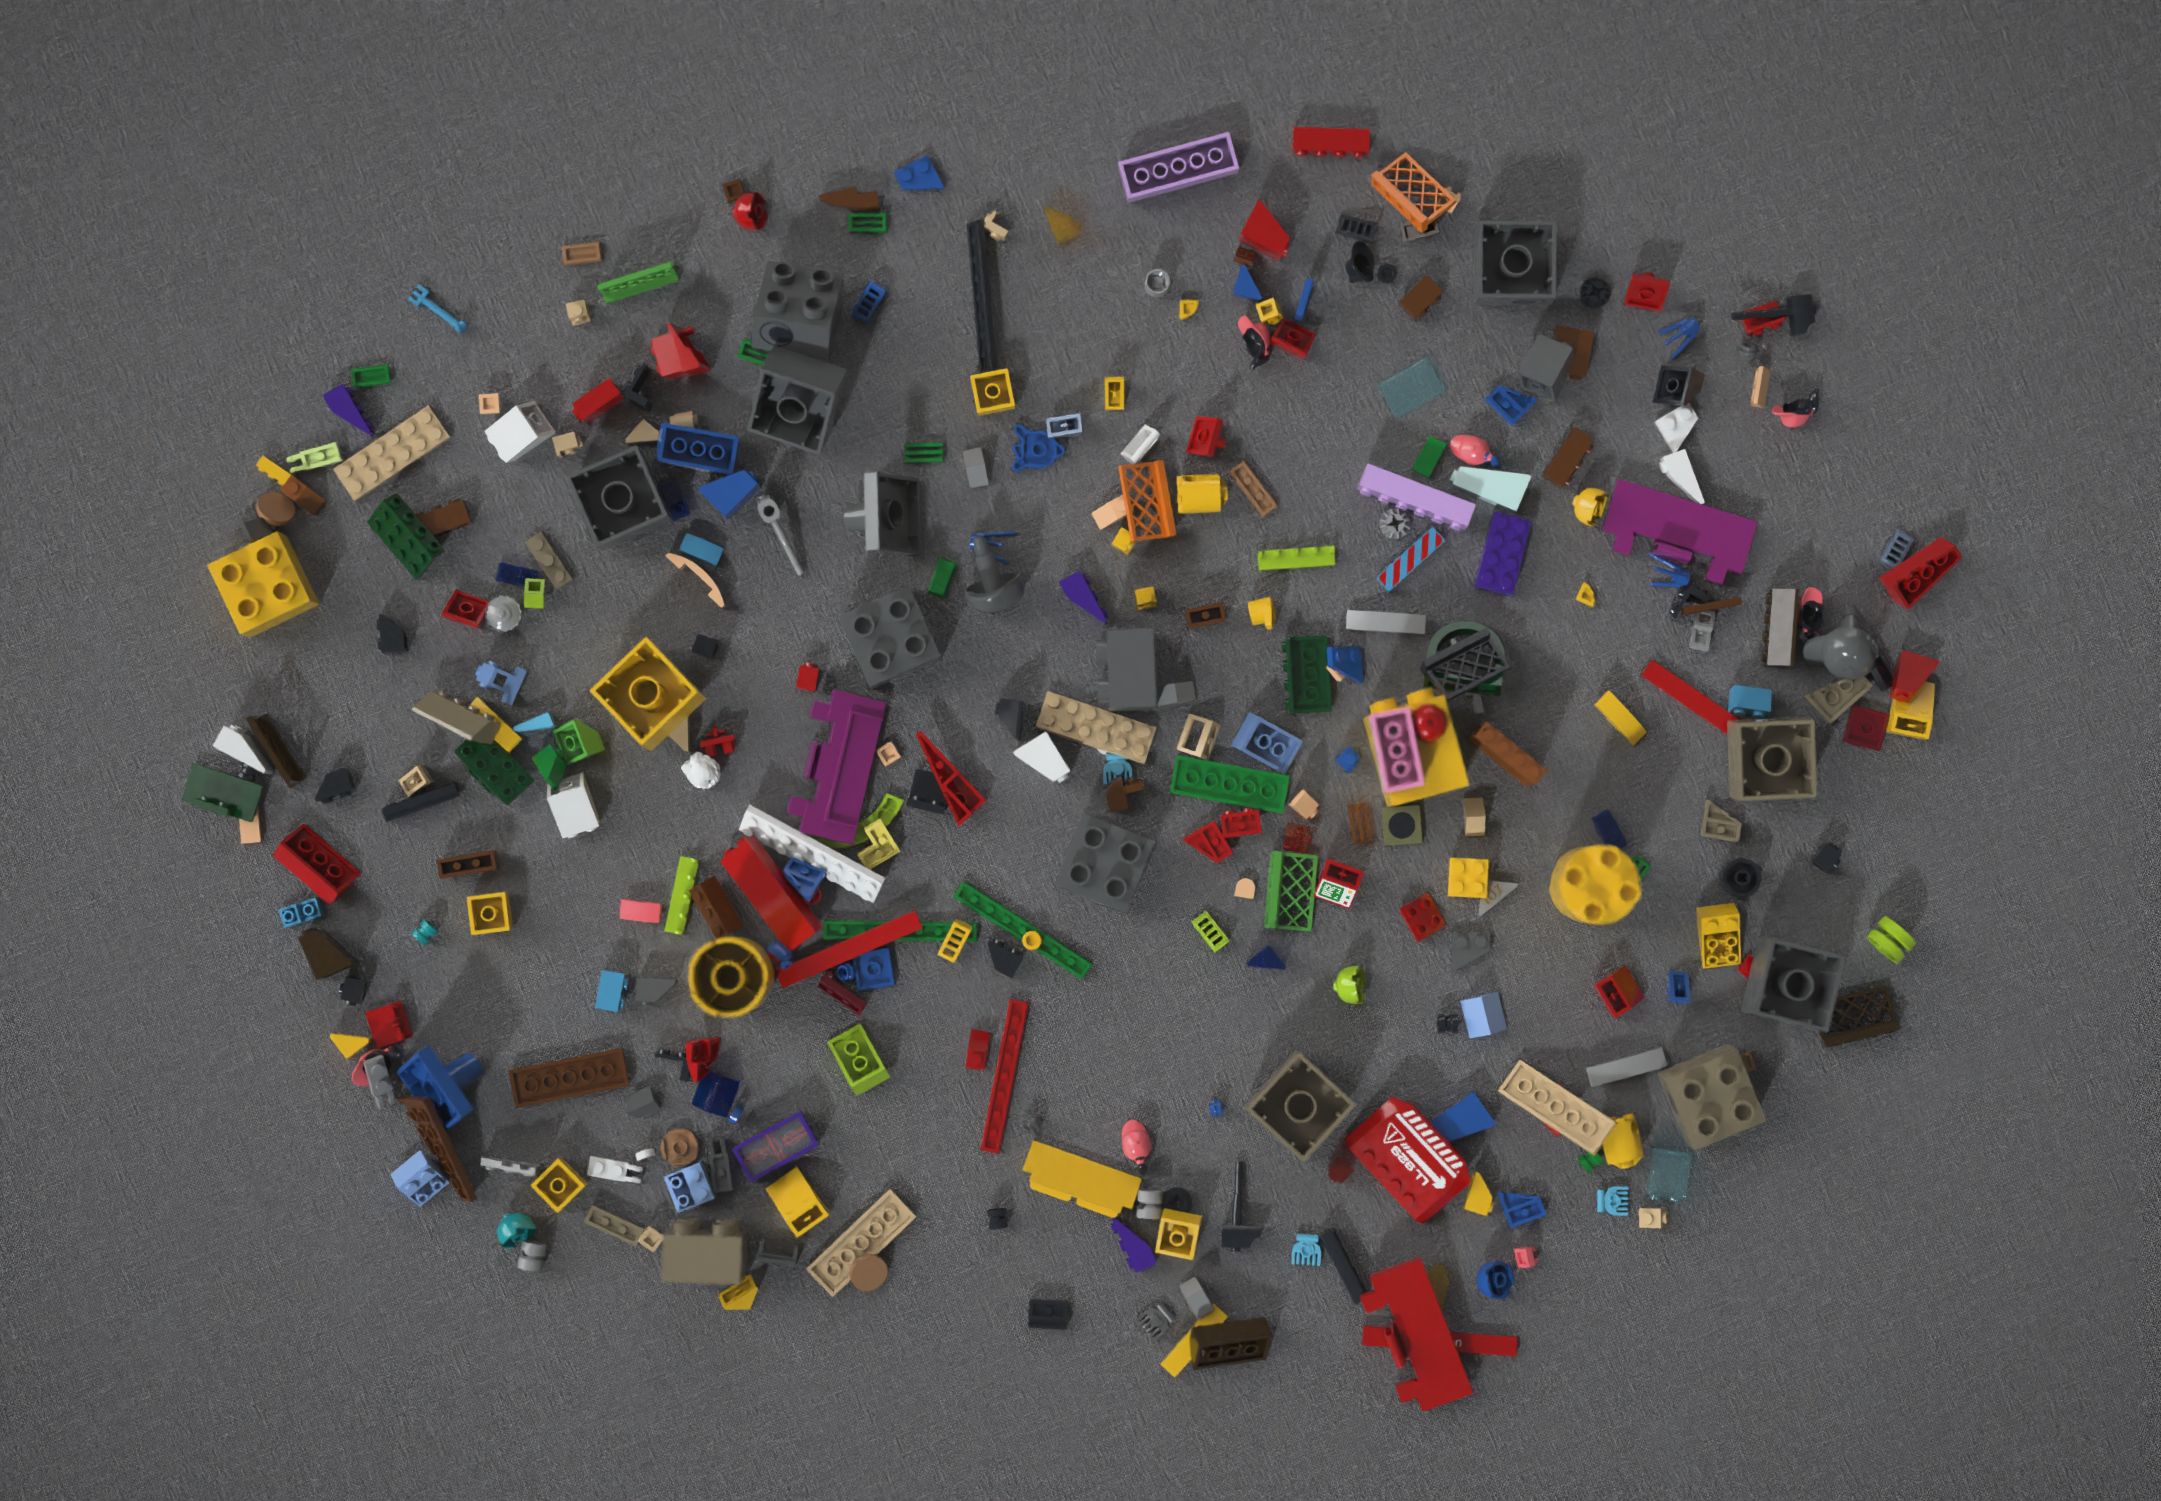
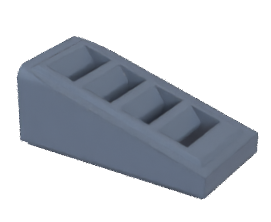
M1897 529L1877 562L1890 570L1902 562L1914 538ZM1900 536L1908 542L1904 544L1897 538ZM1897 543L1902 546L1903 550H1900L1894 544ZM1891 549H1893L1894 551H1896V552L1899 553L1900 555H1899V556H1896L1895 554H1893L1892 552H1890ZM1889 555L1896 560L1895 563L1889 560L1887 556Z

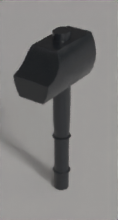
M1797 295L1787 298V307L1733 312L1731 318L1732 320L1789 317L1791 336H1800L1807 333L1810 324L1815 322L1816 306L1813 305L1812 295Z
M1235 1161L1232 1225H1222L1221 1247H1231V1251L1241 1252V1248H1250L1252 1241L1261 1237V1226H1242L1243 1162Z

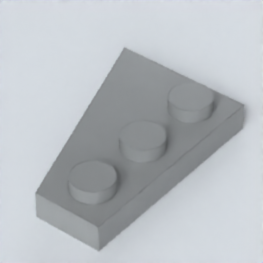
M489 1156L481 1157L480 1165L485 1166L487 1170L496 1171L498 1168L503 1169L505 1173L515 1174L517 1172L529 1177H534L541 1171V1165Z

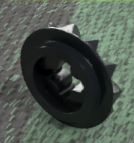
M1598 277L1589 278L1580 289L1582 301L1592 308L1604 306L1609 301L1611 295L1610 285L1604 279ZM1593 287H1595L1596 290L1603 289L1599 293V299L1598 297H1596V295L1589 296L1593 291Z
M1175 1187L1168 1189L1163 1194V1201L1161 1203L1163 1210L1164 1208L1176 1210L1173 1204L1168 1203L1174 1201L1176 1195L1179 1201L1185 1202L1178 1206L1177 1211L1189 1213L1191 1210L1192 1199L1185 1189Z

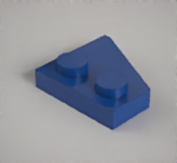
M928 155L894 172L903 191L945 189Z
M1498 385L1485 399L1511 426L1538 400L1535 397L1531 398L1522 395L1521 392L1511 391L1501 385Z
M1361 646L1327 648L1329 668L1334 671L1337 670L1345 677L1352 678L1356 684L1364 683Z

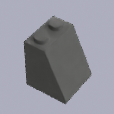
M1538 334L1517 372L1521 388L1556 402L1575 357L1572 346L1566 342L1560 343L1555 341L1549 335L1543 336Z

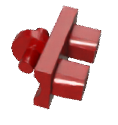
M717 725L712 726L713 731L706 733L707 738L715 737V739L700 742V747L710 757L717 756L715 746L723 745L724 754L735 752L734 742H736V737L734 734L720 737L719 735L726 734L725 728L718 730Z

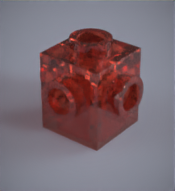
M1288 823L1284 836L1283 850L1305 854L1307 847H1311L1313 836L1309 835L1310 827Z

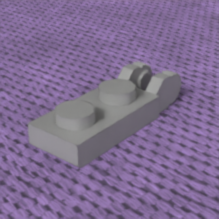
M379 1055L364 1061L363 1064L371 1093L375 1098L378 1108H384V1103L380 1096L386 1093L389 1104H395L384 1057Z

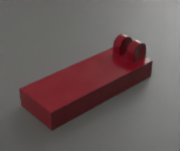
M826 972L817 988L860 1016L867 1003L833 981V974L831 972Z

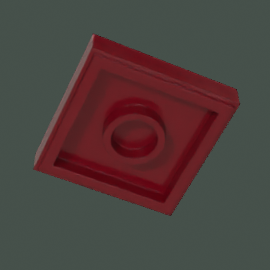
M1852 705L1842 742L1880 752L1890 714Z

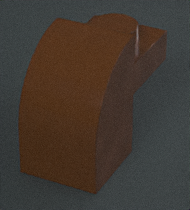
M1117 776L1109 782L1106 788V800L1110 813L1129 809L1125 794L1143 790L1141 778L1131 777L1126 779V782H1122L1121 776Z

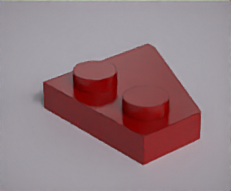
M1215 820L1183 838L1185 843L1190 844L1216 863L1234 853L1228 841L1223 839V833Z

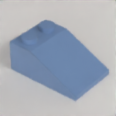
M1249 712L1231 745L1285 775L1303 741Z

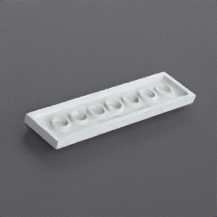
M751 805L747 808L739 831L743 832L746 836L751 837L755 835L761 844L773 848L782 855H786L789 858L794 857L826 870L825 877L829 881L835 882L846 890L858 894L864 900L874 903L884 883V877Z

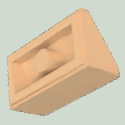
M1764 366L1756 369L1750 403L1753 407H1765L1771 372Z

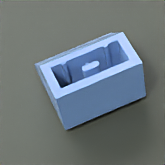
M421 1150L390 1174L397 1189L419 1207L450 1183L435 1163Z
M703 1161L664 1177L678 1213L716 1197Z

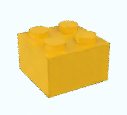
M1008 368L970 376L978 416L1015 409Z
M1450 858L1448 896L1488 898L1490 860Z
M509 892L467 897L471 935L513 930Z
M559 1157L530 1186L559 1213L588 1183L562 1157Z
M1164 1208L1155 1252L1193 1260L1202 1216Z

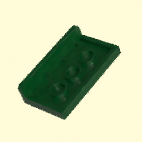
M393 494L384 499L367 521L371 529L375 531L383 543L387 545L416 580L422 577L433 561L445 551L443 546L398 494Z
M1327 635L1285 637V641L1281 642L1282 653H1286V660H1283V672H1287V679L1284 680V691H1288V699H1285V710H1289V714L1332 712L1330 674L1326 668L1328 666Z

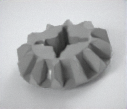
M1389 509L1381 516L1380 529L1388 538L1399 539L1409 531L1410 519L1407 513L1401 509ZM1393 516L1396 521H1403L1398 525V531H1396L1394 526H1387L1393 521Z

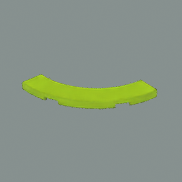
M886 793L875 812L857 824L858 827L855 832L853 845L809 834L808 836L829 848H845L863 843L870 839L864 828L878 819H881L885 827H887L896 817L905 800Z

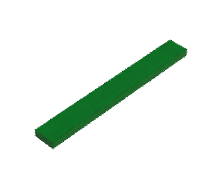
M963 881L953 897L1021 941L1025 933L1029 931L1038 932L1042 942L1040 947L1035 950L1081 980L1091 967V962Z
M823 920V939L848 940L889 921ZM921 922L922 929L894 941H944L953 922ZM965 922L972 926V930L965 942H977V923ZM955 927V929L965 933V931ZM952 933L951 936H953V937H955V938H957V939H959V940H962L961 937H959V936H957V935H955V934Z

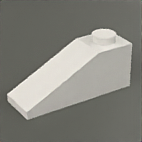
M1683 449L1662 457L1659 463L1662 473H1666V476L1693 502L1704 504L1705 502L1686 450Z

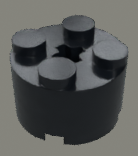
M1744 858L1732 859L1724 864L1719 873L1720 884L1729 895L1735 897L1750 896L1760 887L1761 870L1752 860ZM1738 874H1743V875H1744V876L1742 877L1743 882L1737 880V879H1738Z

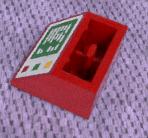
M1330 859L1325 860L1313 897L1350 909L1364 871Z

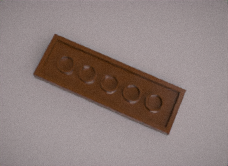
M623 1048L508 1070L515 1108L630 1086Z

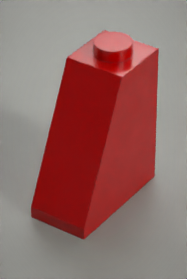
M1902 650L1896 659L1890 698L1908 703L1939 665V660Z

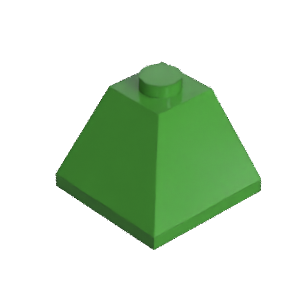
M574 719L552 731L560 751L565 756L563 760L566 766L592 757L605 750L598 732L578 719Z

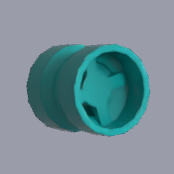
M424 919L420 923L421 928L414 929L411 934L421 944L426 946L430 942V935L435 936L439 931L433 924Z

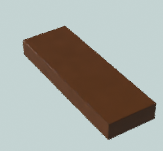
M1741 597L1688 606L1681 609V614L1684 616L1741 605L1742 600Z

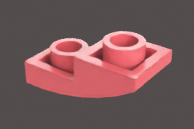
M621 899L620 919L661 923L662 903Z

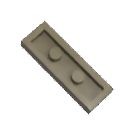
M539 532L525 542L556 590H559L573 580L542 532Z
M593 1204L584 1223L633 1246L638 1245V1239L645 1230V1228Z

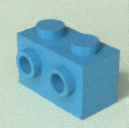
M1734 685L1729 690L1728 712L1734 713L1736 716L1752 715L1753 718L1762 719L1771 712L1772 690Z
M602 970L595 1008L620 1012V1009L624 1008L626 997H623L624 989L627 990L629 985V978H626V973Z

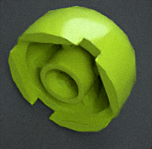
M1360 965L1342 969L1337 976V980H1334V991L1338 993L1342 1001L1349 1004L1364 1003L1366 994H1362L1363 988H1366L1364 970L1360 968Z

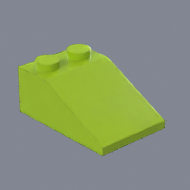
M861 1023L827 1041L856 1096L890 1078Z

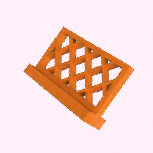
M1406 152L1382 171H1375L1371 174V185L1421 233L1428 229L1427 225L1456 204V199ZM1406 160L1411 164L1410 169L1399 168V164ZM1396 173V180L1387 179L1385 175ZM1399 173H1410L1409 180H1398ZM1412 173L1421 174L1423 181L1412 180ZM1398 185H1409L1408 192L1399 191L1397 189ZM1411 185H1422V192H1411ZM1425 185L1434 186L1436 193L1424 192ZM1410 197H1421V204L1412 203ZM1424 197H1435V204H1423ZM1437 197L1446 198L1449 202L1437 204ZM1423 209H1434V213L1427 217L1423 214Z
M1164 460L1118 466L1131 542L1166 539L1176 536ZM1144 467H1148V478L1140 473ZM1125 469H1130L1135 474L1131 480L1126 477ZM1137 477L1145 482L1141 489L1134 484ZM1147 485L1152 489L1153 494L1151 497L1144 493ZM1131 487L1138 492L1135 499L1129 496ZM1140 496L1148 501L1144 508L1137 503ZM1150 505L1155 507L1156 513L1154 516L1147 511ZM1134 506L1141 511L1138 518L1132 513ZM1144 514L1151 520L1148 526H1145L1140 521ZM1154 523L1158 526L1160 534H1155L1150 530ZM1137 525L1144 530L1142 536L1139 537L1136 536L1135 528Z

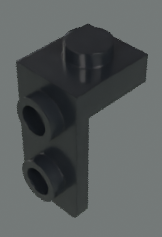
M1692 585L1687 586V588L1683 587L1678 595L1681 599L1677 605L1673 604L1669 611L1671 615L1669 620L1674 621L1688 596L1702 604L1707 603L1711 597L1707 595L1708 591L1699 586L1697 588Z
M664 1049L653 1052L654 1057L683 1062L680 1081L688 1082L692 1078L686 1053L678 1052L677 1055H672L669 1050Z

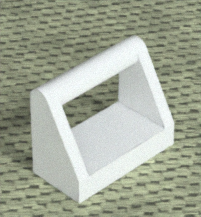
M1145 424L1120 454L1131 464H1137L1160 438V433Z

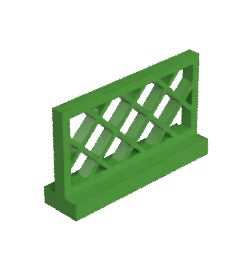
M667 262L598 284L597 287L604 296L605 303L609 304L678 282L679 279L674 263Z
M1279 851L1270 852L1264 928L1311 932L1318 855ZM1284 856L1292 857L1296 862L1289 869L1284 865ZM1306 858L1313 859L1312 867L1308 871L1300 864ZM1298 865L1304 874L1296 880L1290 871ZM1288 874L1294 883L1286 889L1282 884V878ZM1305 876L1311 881L1310 887L1306 890L1299 884V881ZM1295 885L1303 892L1296 899L1289 893V890ZM1286 893L1292 902L1284 908L1280 903V898ZM1305 895L1309 900V905L1302 909L1297 901ZM1293 904L1301 911L1294 918L1287 911ZM1285 912L1291 921L1286 925H1278L1279 916ZM1302 914L1307 918V927H1300L1295 921Z

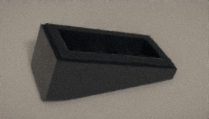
M1341 214L1335 233L1372 244L1378 224ZM1345 220L1348 221L1346 231L1342 230ZM1352 222L1356 223L1354 231L1349 232ZM1359 225L1363 226L1361 234H1357ZM1369 227V228H1370L1369 234H1368V236H1365L1364 234H1365L1366 228Z

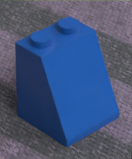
M745 470L700 486L698 490L729 520L761 487L758 484L760 480L751 471L747 473Z

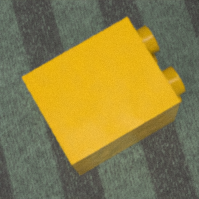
M1432 687L1406 695L1408 705L1397 707L1395 698L1369 705L1371 715L1409 708L1411 716L1417 707L1423 704H1433L1443 709L1448 718V728L1441 739L1425 743L1415 738L1424 785L1383 792L1387 807L1469 785L1445 696L1435 697ZM1366 716L1365 718H1363V721L1370 743L1371 751L1373 754L1374 762L1376 765L1377 773L1379 776L1380 784L1382 787L1369 723V717Z

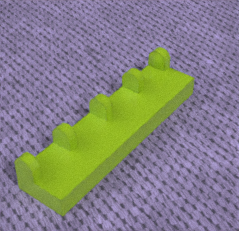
M1335 546L1257 551L1259 571L1335 566Z
M680 856L664 930L666 932L684 935L692 899L689 890L694 888L700 862L698 859Z

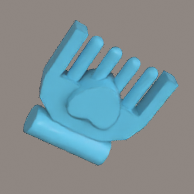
M1106 753V761L1109 762L1103 768L1104 784H1107V772L1108 783L1112 780L1111 772L1113 773V778L1117 776L1122 778V773L1124 772V782L1127 779V771H1129V778L1132 777L1131 765L1125 761L1128 760L1127 758Z
M1613 1186L1608 1188L1606 1192L1601 1189L1597 1190V1212H1605L1606 1209L1609 1214L1614 1216H1629V1212H1617L1628 1210V1207H1618L1619 1205H1628V1202H1621V1200H1628V1197L1618 1196L1627 1195L1628 1191L1617 1190H1629V1187Z
M1297 1233L1296 1241L1299 1242L1294 1244L1292 1248L1291 1264H1295V1252H1297L1296 1264L1300 1263L1301 1253L1302 1265L1305 1264V1258H1307V1265H1310V1257L1313 1254L1312 1265L1314 1266L1317 1254V1266H1320L1321 1249L1315 1243L1318 1242L1319 1235Z

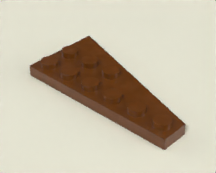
M402 1095L398 1097V1102L400 1104L404 1103L409 1112L406 1114L409 1119L417 1123V1131L432 1155L437 1154L441 1160L439 1164L441 1169L450 1174V1183L461 1200L472 1202L477 1199L475 1187L468 1180V1173L459 1161V1154L451 1144V1137L443 1127V1120L435 1110L434 1101L425 1096Z

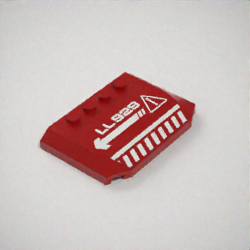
M1396 1096L1390 1097L1343 1139L1348 1149L1401 1206L1421 1224H1424L1472 1182L1464 1157L1413 1103L1399 1100Z

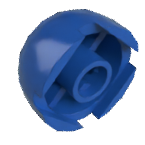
M1502 1260L1486 1262L1480 1267L1476 1278L1479 1291L1484 1296L1497 1300L1507 1298L1512 1292L1510 1291L1511 1285H1514L1515 1282L1511 1266L1505 1264Z

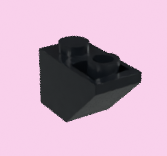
M379 614V619L376 621L377 630L380 631V638L377 641L378 649L383 654L408 653L407 633L388 616Z
M342 768L326 774L314 798L315 801L322 802L323 805L333 802L334 797L340 796V798L352 795L351 791L356 790L349 768Z
M997 939L989 940L987 944L995 970L1012 979L1023 960L1020 957L1021 952L1014 948H1011L1009 951L1003 947L1004 943Z

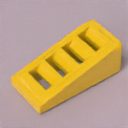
M955 918L937 955L955 963L972 930V926ZM955 927L965 931V933L955 929ZM952 933L955 934V935H957V936H959V937H961L962 940H959V939H957V938L951 936ZM948 941L959 945L958 948L949 944ZM945 947L954 951L955 954L953 955L945 951Z

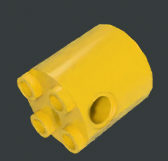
M1219 474L1177 476L1178 513L1221 512V508L1228 500V489Z
M1634 1113L1623 1115L1621 1118L1616 1116L1610 1117L1611 1120L1616 1122V1125L1602 1144L1607 1164H1613L1620 1169L1633 1167L1645 1155Z

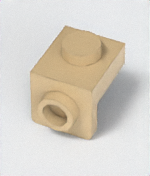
M994 210L992 214L988 213L984 220V224H986L985 231L989 232L993 239L1005 241L1008 236V230L994 223L997 217V212Z
M1667 1207L1639 1208V1228L1668 1227L1670 1214Z

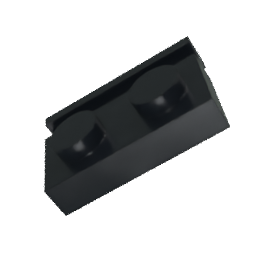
M1030 1299L1028 1328L1067 1330L1068 1301Z

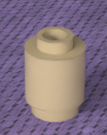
M693 411L675 413L674 416H670V424L696 429V426L699 425L698 416L693 414Z

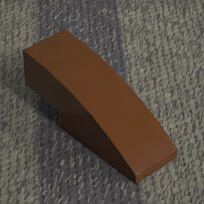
M854 187L819 194V199L822 203L840 209L853 211L880 209L877 191L858 194L857 188Z

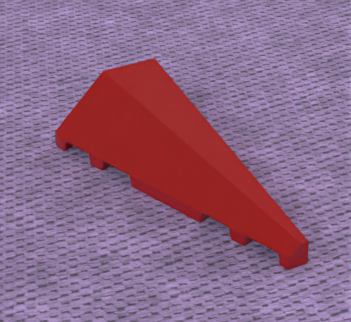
M919 731L916 734L917 739L955 821L960 826L986 802V799L937 747Z

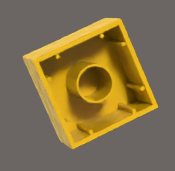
M276 531L207 565L240 635L251 638L320 605L287 535Z
M647 637L590 690L639 744L649 751L658 746L707 699L661 649Z

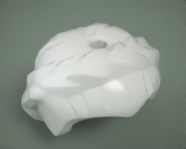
M695 752L681 766V770L686 774L687 779L697 788L709 789L720 779L719 764L709 755H704L701 752Z

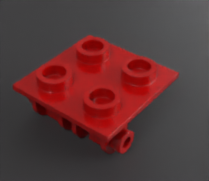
M1429 892L1399 908V913L1404 917L1405 924H1408V929L1411 930L1417 942L1422 941L1447 925Z
M402 1000L365 1012L377 1049L414 1037Z

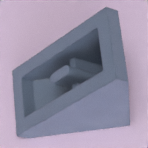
M1082 413L1046 419L1048 438L1073 437L1084 432Z

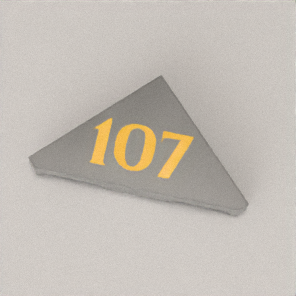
M1489 881L1488 898H1480L1478 915L1482 916L1514 890L1518 884Z

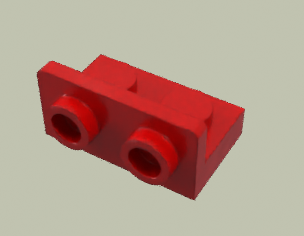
M1776 300L1747 311L1779 308ZM1786 318L1744 319L1742 323L1747 335L1753 333V336L1763 334L1764 329L1771 327V330L1782 327V323L1786 321Z
M1246 808L1240 813H1235L1234 810L1225 811L1224 815H1220L1223 839L1262 834L1259 810L1254 811V808Z

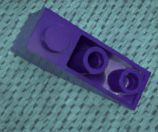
M341 384L322 395L333 413L370 436H374L372 430L375 428L369 419L366 420L363 413L365 411L360 403L356 404L353 397H355V394L350 386L346 387Z
M1078 571L1059 581L1069 601L1102 623H1107L1106 618L1108 615L1104 607L1100 608L1096 601L1099 598L1094 590L1090 591L1088 587L1090 581L1085 573L1081 574Z
M1116 1217L1112 1218L1113 1223H1111L1114 1234L1119 1233L1121 1240L1118 1243L1122 1252L1126 1251L1129 1256L1126 1261L1130 1270L1134 1269L1137 1273L1157 1264L1149 1243Z

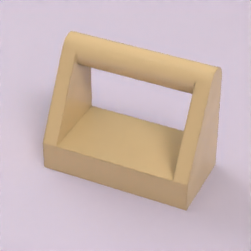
M1188 714L1176 750L1209 761L1221 724ZM1194 720L1205 723L1196 751L1185 748Z

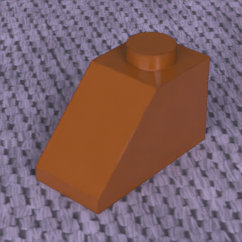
M293 475L289 477L280 489L314 516L326 502L325 499Z

